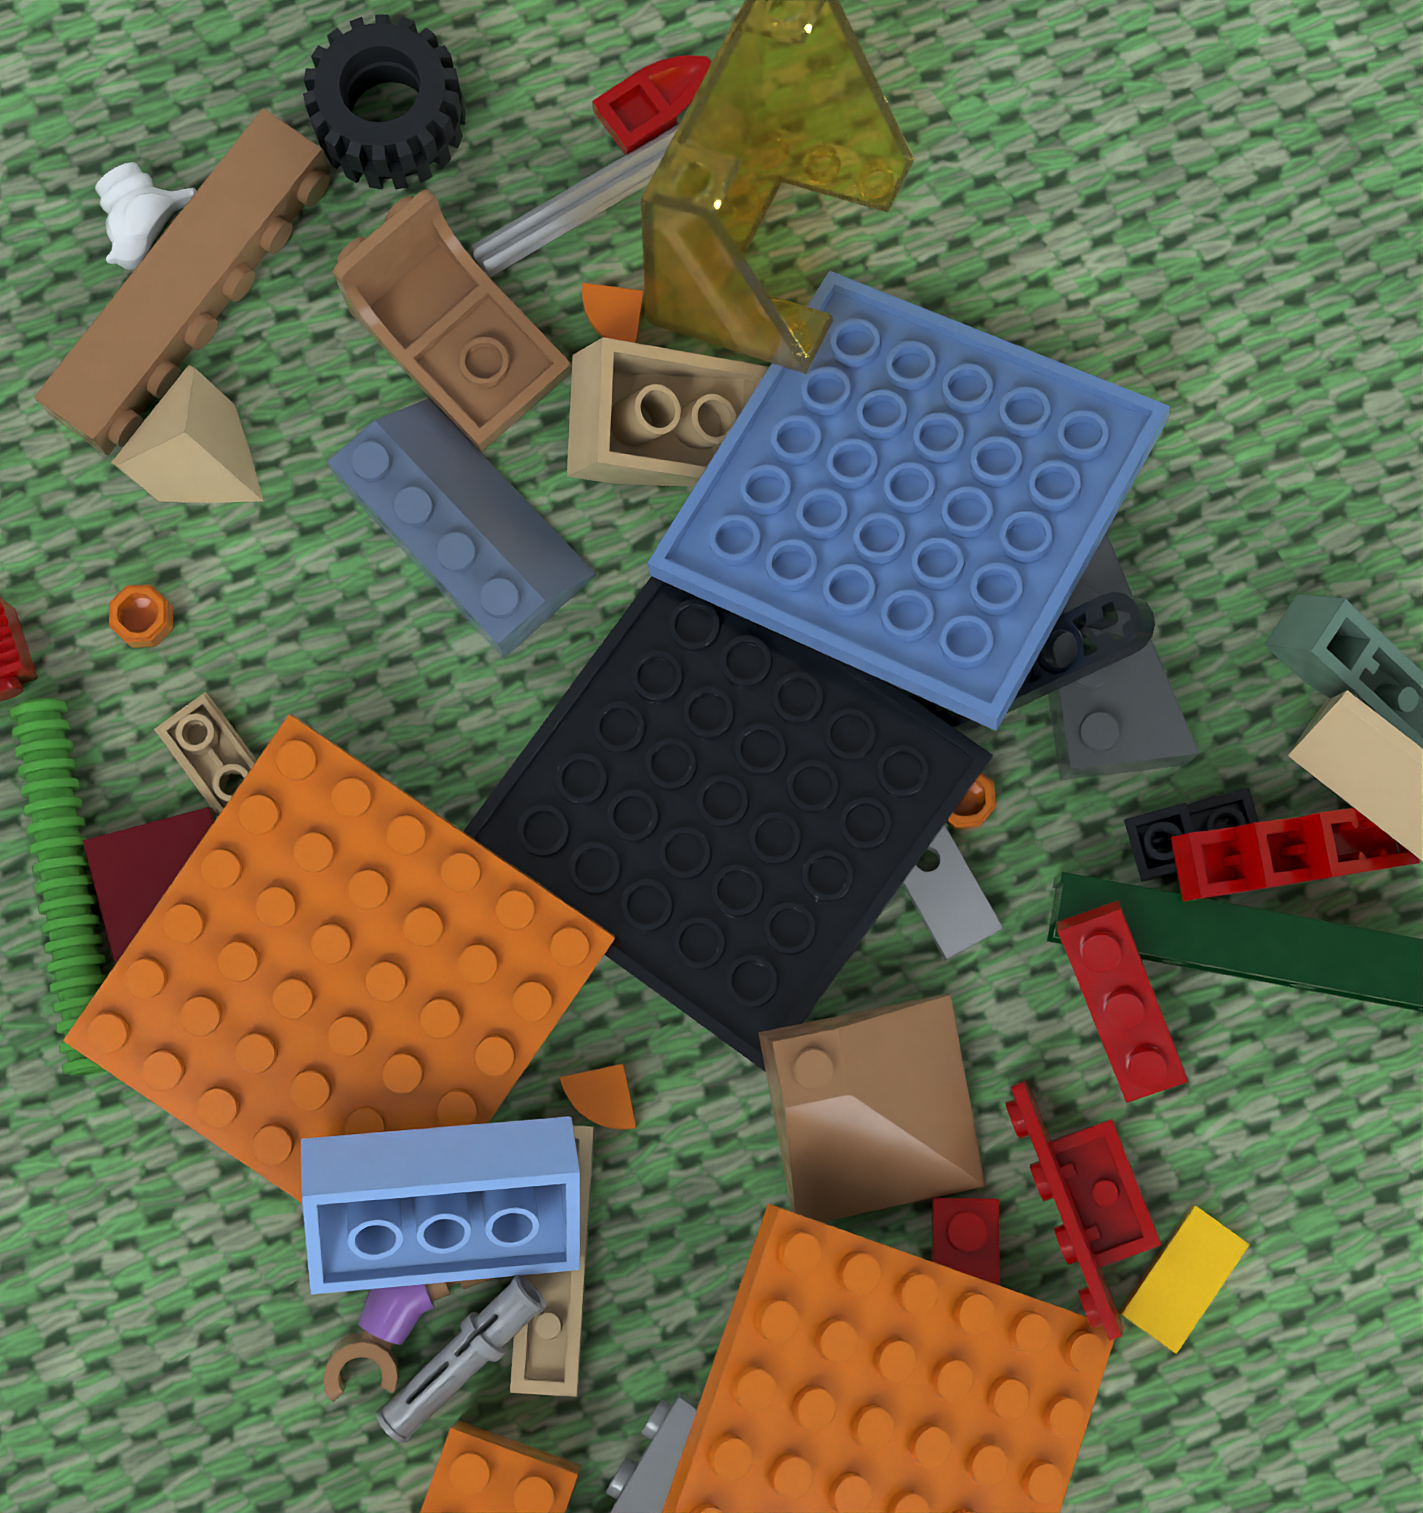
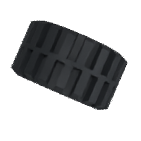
M375 14V23L364 25L362 17L351 20L349 22L352 30L343 34L336 28L328 34L330 46L326 49L318 45L311 55L315 68H306L303 81L307 92L303 93L304 103L320 147L324 149L327 160L335 169L340 165L342 166L346 178L358 183L362 173L365 174L369 188L382 190L384 179H392L395 190L408 188L406 177L417 174L422 183L432 177L429 165L435 161L443 169L451 160L448 145L459 148L463 138L460 125H465V108L452 56L445 45L439 47L437 36L426 27L418 33L415 21L402 17L398 25L391 24L389 14ZM389 82L401 83L419 93L413 106L405 114L394 120L371 122L359 118L352 113L359 97L365 91L378 84Z

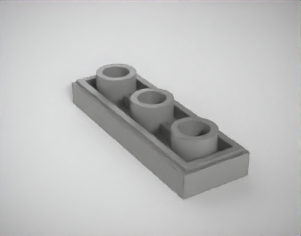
M944 825L927 849L936 855L938 859L937 868L931 872H924L915 866L902 885L946 961L1001 931L1003 927Z

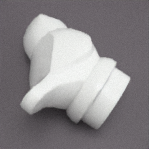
M133 162L122 164L106 173L96 184L95 190L101 198L100 205L102 209L109 214L105 225L107 236L112 242V250L106 257L107 263L118 264L127 270H135L151 250L153 242L161 233L170 217L176 211L184 208L197 190L195 188L167 191L156 188L150 175L143 173L139 166Z

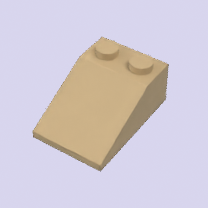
M602 337L572 355L567 477L613 484L695 487L769 367Z

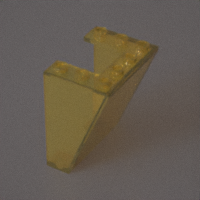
M745 0L641 197L645 317L648 322L807 374L833 322L832 316L826 312L768 295L744 258L780 185L786 183L889 212L915 160L839 0Z

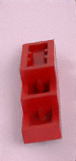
M1355 808L1255 822L1237 827L1192 832L1171 837L1183 902L1420 863L1419 858L1399 842L1397 844L1400 853L1397 854L1396 840Z

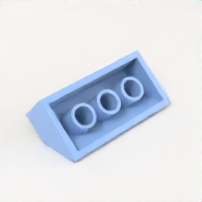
M571 1116L301 1139L302 1205L311 1295L580 1270V1171Z

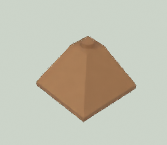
M947 993L759 1032L792 1212L819 1222H825L985 1187L950 994Z

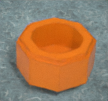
M126 585L109 602V627L132 648L156 647L173 630V606L152 585Z
M982 773L949 818L947 824L954 830L980 828L996 808L994 782Z

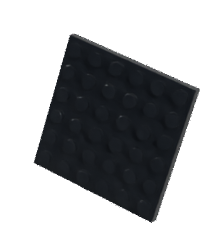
M651 576L464 829V832L614 934L616 938L604 954L766 1072L759 1032L804 1023L992 760L993 755L889 682Z

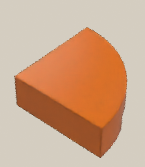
M582 283L584 311L597 334L601 338L605 337L637 343L644 292L642 290Z
M624 1064L560 1077L562 1087L569 1101L587 1119L612 1129L629 1130L637 1128Z

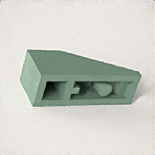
M1297 594L1264 645L1300 679L1328 698H1332L1348 690L1423 748V671L1346 598Z

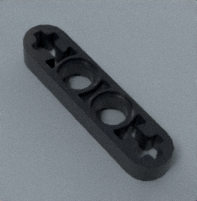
M1110 592L1060 615L1007 713L1135 654L1144 648L1153 636L1155 627L1154 614L1148 603L1139 597L1119 592ZM1117 611L1130 614L1131 620L1122 626L1124 636L1109 632L1095 636L1090 629L1102 631L1115 625L1118 622ZM1070 632L1077 640V654L1071 664L1060 668L1053 659V646L1059 636ZM926 699L927 709L955 729L969 730L982 725Z

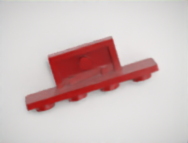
M1028 1080L1016 1083L1011 1086L1015 1099L1005 1102L1006 1108L1018 1138L1022 1139L1027 1136L1031 1138L1039 1161L1030 1164V1170L1043 1202L1054 1198L1063 1224L1055 1226L1054 1232L1064 1259L1068 1265L1079 1262L1088 1287L1078 1290L1087 1319L1093 1329L1103 1325L1109 1341L1122 1337L1124 1326L1101 1267L1161 1246L1162 1242L1114 1120L1111 1118L1051 1140Z

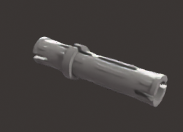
M517 1275L480 1314L476 1312L470 1313L461 1322L460 1327L462 1331L385 1406L383 1405L377 1410V1420L383 1430L399 1443L403 1441L405 1443L408 1442L412 1434L445 1402L451 1399L488 1361L497 1362L508 1352L507 1343L535 1315L546 1308L545 1299L540 1291L529 1280Z

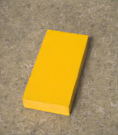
M1191 1205L1118 1313L1168 1350L1177 1354L1250 1244L1196 1205Z

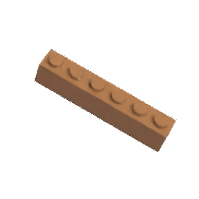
M262 108L34 396L43 409L55 420L106 456H109L116 445L124 447L142 424V417L140 415L154 397L163 398L179 378L180 368L178 366L192 348L200 350L212 339L218 326L216 318L230 300L238 302L248 293L255 280V271L253 270L267 252L276 254L284 247L292 233L293 225L291 222L303 206H314L325 194L330 181L328 174L331 170L322 148Z

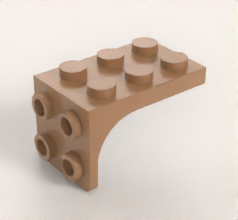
M428 189L421 191L415 197L409 195L400 199L388 211L385 223L367 238L362 236L351 241L339 254L338 264L335 266L333 274L350 314L480 452L485 450L572 373L571 362L467 253L446 223L440 210L438 199Z

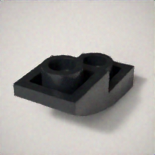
M1249 788L1191 804L1182 803L1124 819L1141 882L1178 874L1171 837L1259 822Z

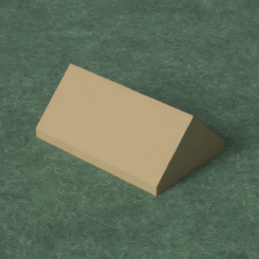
M1348 690L1326 700L1314 715L1288 756L1423 861V748Z

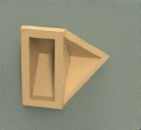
M190 365L187 366L111 462L159 502L220 503L263 501L250 449L236 405L197 369Z

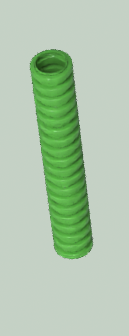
M36 698L16 704L9 710V717L12 721L17 722V726L12 729V738L20 741V746L15 748V757L23 760V765L19 766L17 771L18 777L26 780V784L20 789L21 796L29 800V804L23 808L24 816L32 820V823L26 827L27 835L34 837L35 843L30 845L29 851L30 855L37 857L38 863L32 866V871L34 875L40 876L41 880L40 883L36 884L35 892L37 895L43 896L44 902L38 905V912L41 915H46L47 922L41 925L42 934L49 935L50 942L44 945V952L52 955L53 962L47 965V972L55 974L56 982L51 983L50 992L58 994L59 1002L53 1004V1012L61 1014L62 1022L56 1024V1032L64 1034L65 1038L108 975L102 974L101 966H104L107 960L106 955L99 954L98 947L104 944L103 936L95 932V927L101 924L100 916L94 915L92 912V908L98 904L97 896L90 895L89 888L94 886L92 876L86 873V869L90 866L87 856H84L83 849H85L83 840L88 838L80 834V830L86 826L85 819L77 814V811L83 807L82 799L75 797L74 794L80 788L79 780L72 778L71 775L77 769L76 761L69 758L68 755L74 749L73 741L66 739L65 736L71 730L70 722L63 720L62 716L67 713L68 705L58 698ZM65 1042L59 1045V1052L67 1054L68 1062L62 1065V1072L64 1074L82 1076L106 1071Z

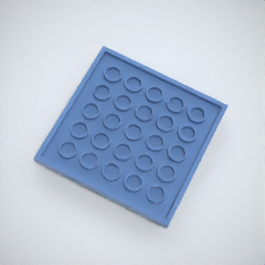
M829 271L649 559L647 565L650 576L997 731L1166 425L1170 406Z

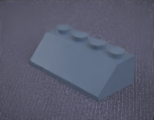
M429 398L374 420L327 461L338 483L504 659L596 576V573Z

